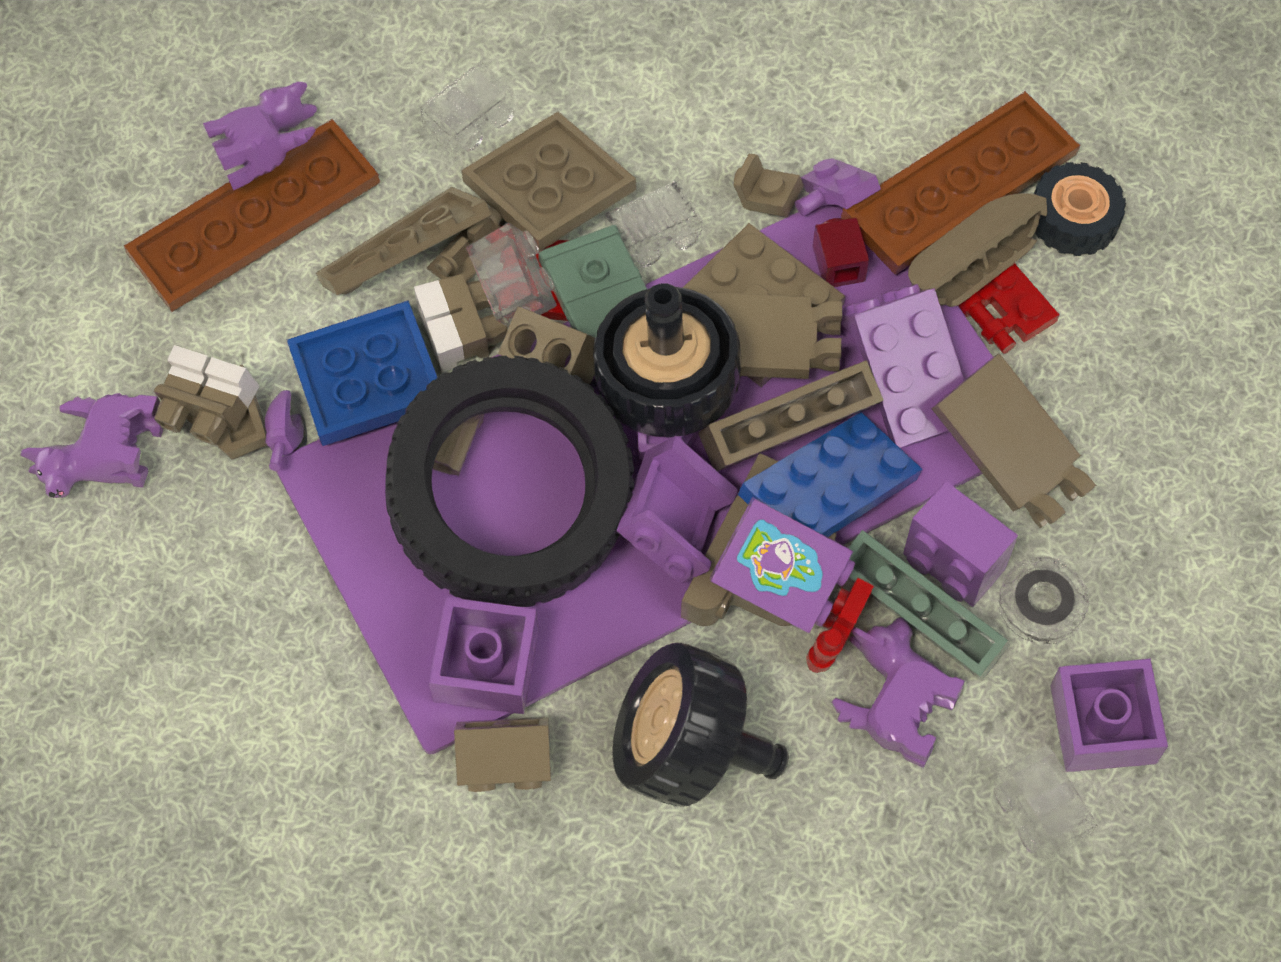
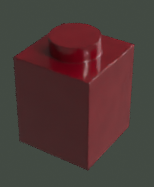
M857 217L844 220L833 218L822 224L815 225L813 250L821 278L833 287L865 282L869 258Z

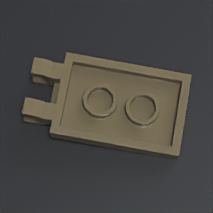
M699 292L713 299L732 318L740 339L742 357L741 376L809 379V368L839 371L842 338H825L817 342V332L840 335L842 302L829 301L821 303L817 307H811L812 297Z
M1000 353L993 356L931 408L1010 509L1016 511L1024 506L1033 521L1040 528L1047 523L1053 524L1066 513L1055 499L1046 495L1053 488L1059 485L1066 498L1073 501L1078 496L1084 497L1096 486L1085 472L1072 464L1081 455Z

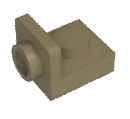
M751 153L748 154L742 167L736 171L734 176V188L744 209L782 217H788L804 187L800 175L764 169L759 156Z

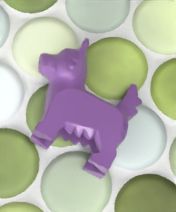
M297 81L286 87L267 89L259 95L260 103L256 106L243 107L217 120L203 123L209 138L225 133V138L212 143L224 170L244 165L243 168L227 175L233 190L250 183L256 177L271 172L283 162L288 151L306 143L316 130L313 126L287 132L290 128H294L300 122L312 117L317 111L315 105L304 104L300 100L308 87L306 82Z
M116 393L113 395L107 394L97 400L90 397L83 400L77 396L72 401L60 405V412L86 419L79 440L70 445L23 449L21 456L35 463L29 468V473L35 474L45 484L46 494L51 498L66 497L69 495L72 486L78 481L131 483L134 487L143 488L149 471L147 467L139 465L141 451L135 444L137 442L136 436L145 431H150L154 437H161L164 428L154 420L160 400L158 396L138 395L129 397Z
M897 618L887 627L874 626L867 633L853 627L851 632L854 636H851L849 641L862 652L871 666L881 673L886 681L871 708L858 707L838 698L833 699L832 704L836 712L839 713L838 721L850 722L849 727L851 729L866 730L882 748L900 752L905 760L924 768L934 748L933 744L936 737L930 734L925 736L919 735L917 729H919L920 721L925 723L927 714L932 713L933 705L953 710L965 681L956 676L953 678L947 676L932 663L914 652L910 647V640L913 635L912 628L902 618Z

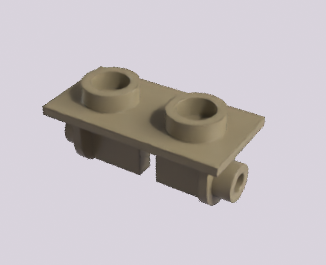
M490 207L492 215L462 230L427 266V270L440 279L463 274L466 283H468L510 239L512 233L499 224L502 216L496 209Z

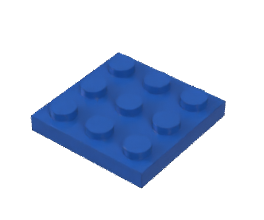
M409 301L287 339L322 446L398 422L401 416L406 413L407 406L413 401L415 396L420 391L427 390V385L438 378Z

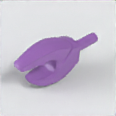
M289 390L281 391L274 398L265 416L266 444L272 450L269 468L273 471L280 469L283 455L293 452L302 442L304 434L301 415H290L291 392Z

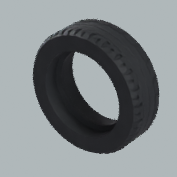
M498 356L493 358L486 357L483 358V361L473 360L456 366L452 372H445L438 376L437 379L431 381L426 387L427 390L420 391L415 396L413 401L407 406L406 413L399 419L387 456L385 478L387 513L390 516V524L398 543L403 546V552L407 558L410 559L417 569H421L423 575L440 589L446 588L450 590L449 594L465 600L529 607L535 606L536 602H549L563 596L566 591H572L602 565L610 554L620 535L617 532L621 517L627 509L626 504L630 502L633 495L634 479L632 475L634 473L632 452L627 447L628 438L626 433H624L622 424L618 419L614 418L615 412L608 406L606 400L601 395L594 393L592 386L586 384L577 375H570L568 370L562 367L559 368L547 361L541 363L539 359L515 356L514 358H509L508 356ZM505 411L527 414L539 418L556 428L575 447L585 476L583 504L576 520L568 531L548 547L530 554L517 556L488 553L463 541L449 528L442 518L432 490V470L437 453L447 437L458 426L477 415Z

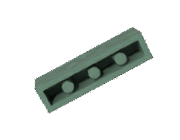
M862 530L848 547L853 551L849 559L855 562L848 579L854 583L857 578H860L874 585L870 593L871 597L897 617L905 620L910 627L983 681L1010 646L1009 641Z

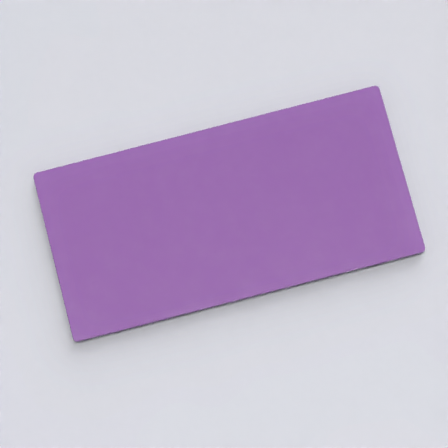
M822 205L805 217L797 212L759 231L821 277L813 250L815 225L822 224L829 219L841 218L843 207L838 205ZM865 244L869 258L866 281L834 287L845 295V302L842 307L877 297L881 303L884 302L881 294L904 286H911L912 284L908 276L910 266L895 275ZM723 248L645 284L646 288L650 289L652 286L660 283H668L675 287L683 288ZM940 305L963 378L966 380L993 356L958 305L954 307ZM568 321L563 323V325L571 327ZM841 326L840 335L817 332V342L825 338H842L839 371L864 361L854 338L845 327ZM537 339L533 342L531 346V352L534 350L536 346ZM571 353L565 360V367L571 360ZM809 368V379L772 377L762 388L747 376H741L739 389L735 394L733 403L716 421L829 376L837 371ZM593 376L590 386L594 388L595 394H599L596 379ZM878 404L862 412L888 436ZM506 411L484 414L483 423L476 431L459 476L449 475L433 469L432 490L442 518L449 528L463 541L488 553L517 556L530 554L548 547L568 531L576 520L583 504L585 476L575 447L556 428L539 418L527 414ZM851 417L761 454L779 462ZM398 422L322 446L319 439L283 456L280 469L276 473L424 752L435 754L455 744L454 729L456 722L502 720L514 714L433 702L429 679L445 597L461 598L449 594L450 590L446 588L440 589L432 581H429L423 575V571L417 569L410 559L407 558L403 552V546L398 543L392 530L385 500V478L388 450ZM622 424L624 433H626L628 438L627 447L632 452L634 464L632 478L635 482L643 461L638 460V456L634 455V446L638 441L637 431ZM949 431L901 447L922 468L918 479L837 531L835 542L844 545L854 540L862 530L868 533L927 503L945 481L956 488L983 473ZM698 435L690 448L712 466ZM757 456L718 471L738 489L737 494ZM733 503L715 511L701 552L704 556ZM620 534L606 560L585 582L572 591H566L559 598L546 603L536 602L535 606H525L524 608L537 609L539 627L525 707L692 623L681 618V600L692 579L680 584Z

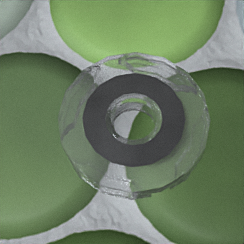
M1030 557L1016 563L1005 575L999 592V612L1007 627L1020 638L1031 642L1036 640L1039 642L1045 641L1044 644H1056L1070 638L1082 626L1089 607L1088 588L1081 575L1066 562L1052 557ZM1037 591L1048 592L1054 597L1056 605L1051 609L1038 608L1033 603L1031 595Z

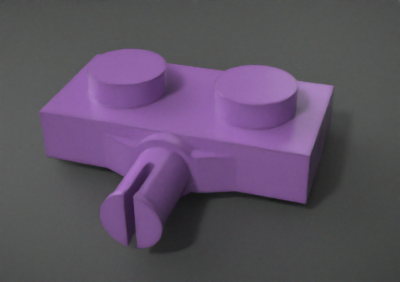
M834 158L825 159L815 164L811 172L801 177L804 189L810 194L796 200L795 205L798 212L804 217L822 205H838L848 209L881 190L875 174Z

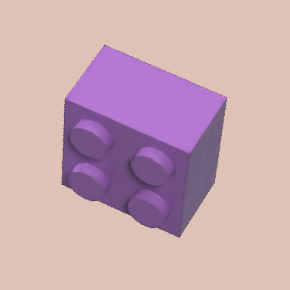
M945 481L912 518L903 554L907 556L908 563L916 571L924 575L929 573L941 582L943 590L958 602L964 600L974 607L1006 570L1018 535Z
M445 597L429 679L433 702L524 714L539 631L537 609Z
M1151 659L1061 666L1058 668L1050 688L1065 772L1154 765L1158 763L1168 748Z

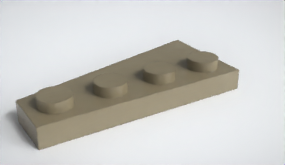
M450 187L315 274L322 286L336 295L350 293L359 288L364 281L491 216L492 213L485 200Z

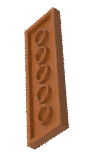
M1025 91L880 184L881 190L848 209L843 208L841 219L857 217L864 243L896 275L910 266L912 261L922 251L985 204L1003 196L1020 193L1041 179L1045 172H1050L1052 167L1061 166L1076 156L1080 144Z
M333 119L316 128L315 133L306 143L288 151L283 162L271 172L254 178L250 183L236 190H233L229 181L124 245L129 258L171 312L380 183L377 171Z

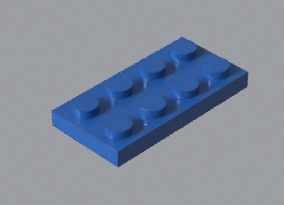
M860 412L745 481L738 495L747 504L754 497L784 515L829 537L915 482L922 468Z

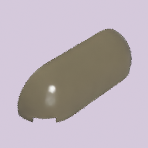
M1021 193L1003 196L985 204L922 251L912 261L908 270L911 284H918L920 291L935 288L940 305L954 307L963 303L1028 253L1036 244L1037 240L1032 237L1037 229L1040 215L1046 216L1047 214L1046 198L1035 194Z

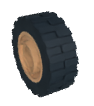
M1068 162L1062 166L1052 167L1050 172H1045L1041 176L1034 192L1035 195L1046 198L1047 214L1046 216L1040 215L1035 235L1038 239L1041 238L1046 246L1052 247L1062 254L1069 253L1073 254V256H1081L1082 254L1092 255L1097 250L1105 249L1108 247L1109 242L1114 240L1125 214L1126 198H1123L1121 186L1117 185L1115 178L1111 174H1106L1103 172V169L1097 166L1096 168L1089 166L1088 163L1073 164V162Z

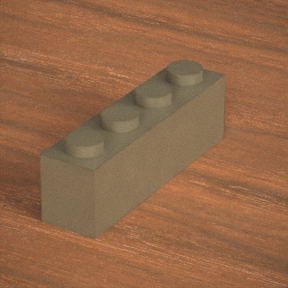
M865 360L709 424L706 428L699 431L698 435L712 467L718 472L757 456L759 453H764L870 409L884 401L868 362Z

